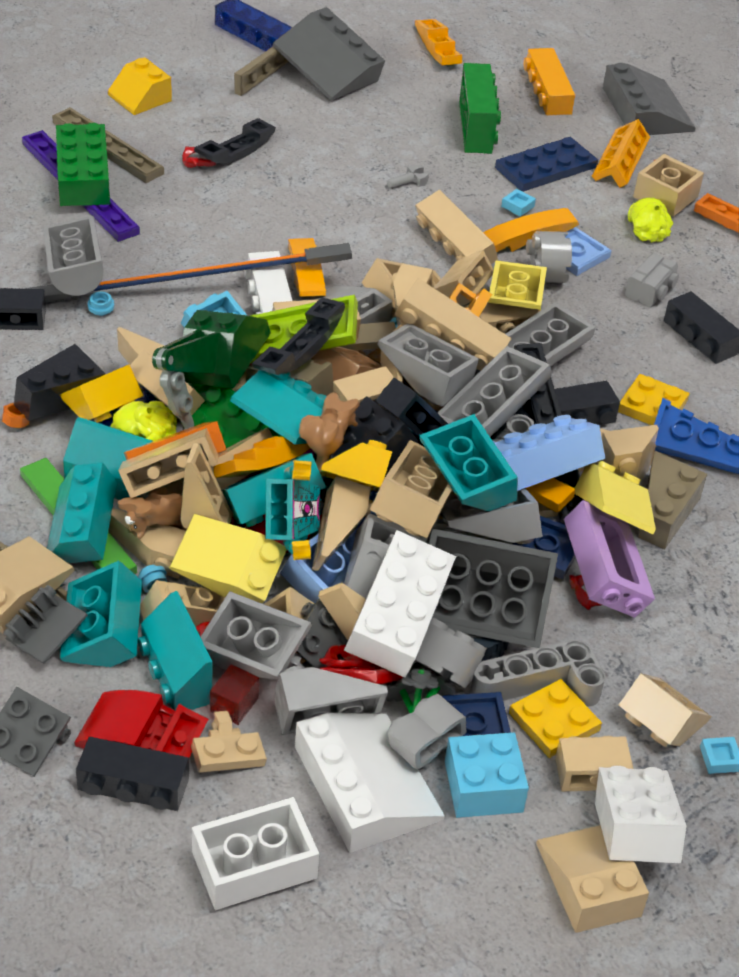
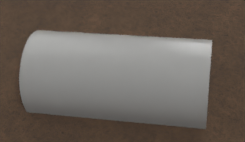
M94 216L43 227L48 272L53 285L59 291L72 296L85 295L96 289L102 281L104 269Z
M554 302L507 332L506 335L512 338L507 346L514 349V345L541 343L546 361L552 366L593 337L596 327Z
M506 346L438 414L448 424L475 414L491 437L551 378L550 364Z

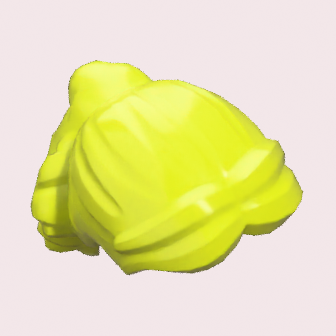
M653 197L642 198L633 203L629 208L628 221L633 222V232L641 241L661 242L670 236V228L673 225L665 204L659 199Z
M133 401L122 406L114 414L113 423L110 427L155 441L176 433L177 420L172 411L161 401H151L150 403Z

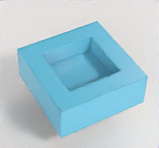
M516 189L502 198L501 207L521 217L535 207L536 198Z
M735 737L702 739L700 749L708 774L739 772V749Z

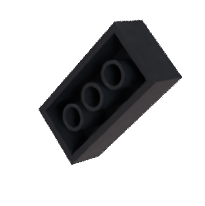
M366 396L355 411V420L358 426L349 425L347 427L342 445L335 453L329 456L328 461L360 443L368 444L369 440L378 441L387 445L386 450L392 451L385 474L386 477L409 441L417 443L418 440L404 422ZM316 453L313 455V458H314L315 462H316V459H317V454H316ZM322 476L326 488L320 490V499L324 503L326 491L334 479Z

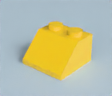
M138 58L125 64L108 89V95L130 113L136 115L172 101L171 77L147 58Z
M128 364L60 394V396L78 417L87 420L94 419L98 423L112 417L111 410L120 409L122 406L143 397V393Z
M369 440L368 444L360 443L323 463L320 474L334 479L336 476L369 486L372 491L378 492L384 481L392 451L386 450L387 445L384 443Z

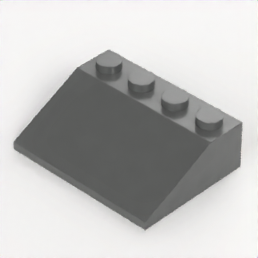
M327 7L311 12L273 42V47L331 101L378 82L385 60Z
M616 63L606 66L603 90L624 125L639 119L649 135L695 132L694 124L664 79L630 64Z
M432 529L429 545L456 556L432 617L443 622L453 631L458 630L466 634L540 648L558 553Z

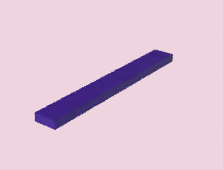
M43 130L23 136L22 144L58 180L57 144ZM111 198L110 205H82L117 242L140 235V227Z

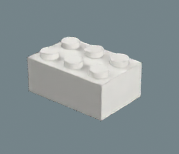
M623 766L599 767L595 806L609 860L681 863L687 826L668 771L655 767L645 769H628Z
M294 797L192 827V853L215 910L318 878L319 852Z

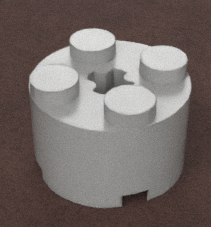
M536 231L532 235V239H527L526 254L530 255V264L528 265L547 267L545 283H566L570 274H565L566 267H571L572 263L571 239L565 238L568 232Z
M432 617L415 662L423 667H427L434 673H439L449 679L450 682L466 689L487 648L475 642L470 636L458 630L455 632L443 622Z

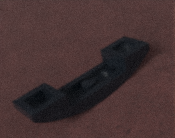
M257 118L243 125L242 134L220 144L209 140L196 146L194 152L216 163L235 162L260 148L273 135L276 127Z
M321 297L305 312L307 323L280 349L269 347L252 363L253 368L279 375L291 372L305 364L330 338L343 315L345 304Z

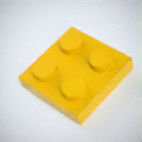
M639 373L621 399L618 412L649 425H654L662 398L667 399L671 402L672 406L682 410L688 401L690 393Z
M562 679L511 704L509 708L511 717L548 758L556 755L560 738L573 736L580 738L590 737L599 732L602 726V722Z

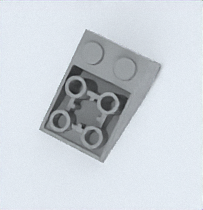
M336 285L326 291V296H316L310 299L317 300L321 297L333 299L355 294L361 318L360 324L390 322L392 319V300L375 288Z
M369 513L356 530L344 584L366 599L396 530L425 543L427 538L413 536L403 526L394 522L383 521Z

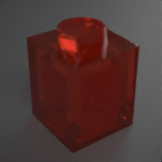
M231 664L210 690V712L228 711L232 723L239 725L259 699V677Z

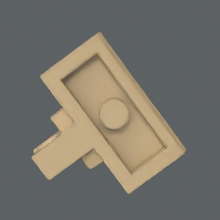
M228 711L214 712L215 717L211 723L212 730H209V737L193 738L191 749L199 773L265 766L267 758L259 733L241 734L239 728H232V721Z

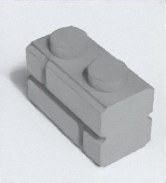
M653 252L628 278L625 292L626 297L634 301L639 300L641 304L648 307L653 306L657 300L662 301L666 296L668 288H674L679 279L677 262L668 258L665 260L663 256Z

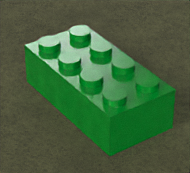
M463 63L459 108L465 153L492 154L493 145L498 143L496 125H500L501 110H499L497 85H495L496 75L492 73L491 64Z
M67 123L56 125L60 206L110 205L105 124L73 125Z
M188 383L205 400L192 415L194 426L217 421L226 448L265 428H269L230 401L235 393L231 388ZM269 428L273 437H283L271 428Z

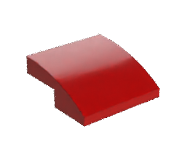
M139 690L103 692L74 742L75 747L84 749L89 737L140 747L163 704L162 695Z
M162 704L140 747L190 757L193 738L200 737L208 718L178 704L176 710Z

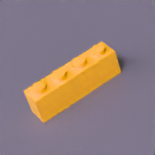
M554 48L528 49L523 66L524 70L528 73L529 82L534 86V94H537L540 107H543L546 115H571L575 93Z

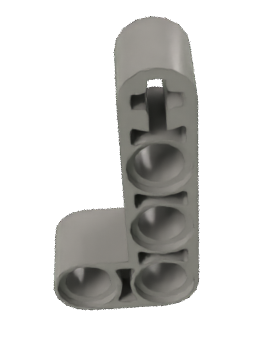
M569 640L480 662L472 678L470 693L501 692L504 701L532 694L562 679L583 703L589 707L596 705L600 701L605 673L587 643L581 640Z

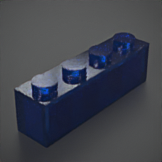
M225 0L215 5L216 26L264 51L273 47V42L292 28L240 0Z

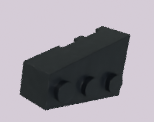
M73 344L17 377L14 406L25 415L28 421L70 410L71 408L62 400L60 394L101 377L106 373L76 344Z

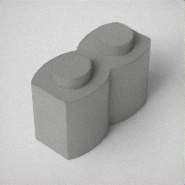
M439 694L422 699L415 707L414 712L403 717L400 716L391 723L388 730L389 746L415 769L422 768L431 762L441 750L447 749L448 737L463 736L466 733V717Z

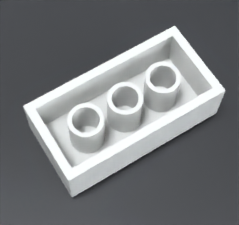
M396 530L344 651L402 677H406L416 659L456 556Z

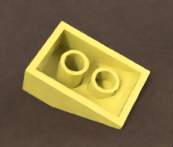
M496 260L489 291L492 296L488 303L541 310L547 267Z
M601 460L598 465L592 463L585 466L575 486L576 495L601 511L654 534L656 527L648 489L639 485L641 479L627 472L622 477L614 473L616 467Z
M194 514L169 569L225 598L230 591L263 603L267 598L287 549L284 545L272 539H266V536L261 533Z

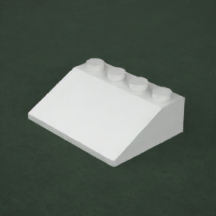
M327 712L296 722L295 749L349 853L443 821L445 818L419 770L411 766L389 746L388 730L391 721L387 714Z

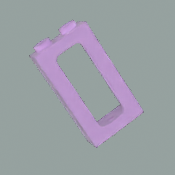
M581 501L564 518L589 600L635 618L655 600L629 523L601 511L589 502Z

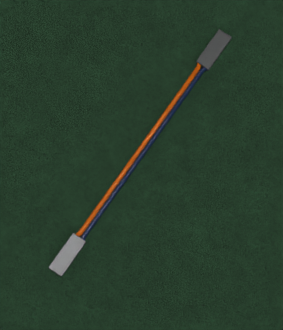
M349 243L304 249L305 252L301 254L102 281L93 291L299 262H307V265L349 260L352 259V251ZM53 284L24 288L44 289L45 302L72 299V295L59 291Z

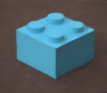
M515 732L448 737L445 767L456 818L523 813L529 787Z

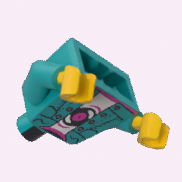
M294 460V465L285 469L284 479H266V539L283 540L285 548L293 554V560L311 559L310 540L306 539L309 534L318 531L320 515L324 507V503L320 499L319 486L309 483L312 466L310 461Z

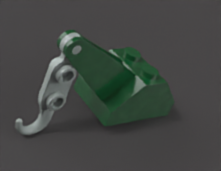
M197 310L184 327L183 337L154 351L152 356L153 367L163 371L160 375V386L164 389L169 409L181 420L183 430L194 427L193 417L190 412L193 407V398L189 395L185 382L233 389L271 334L266 319L241 314Z

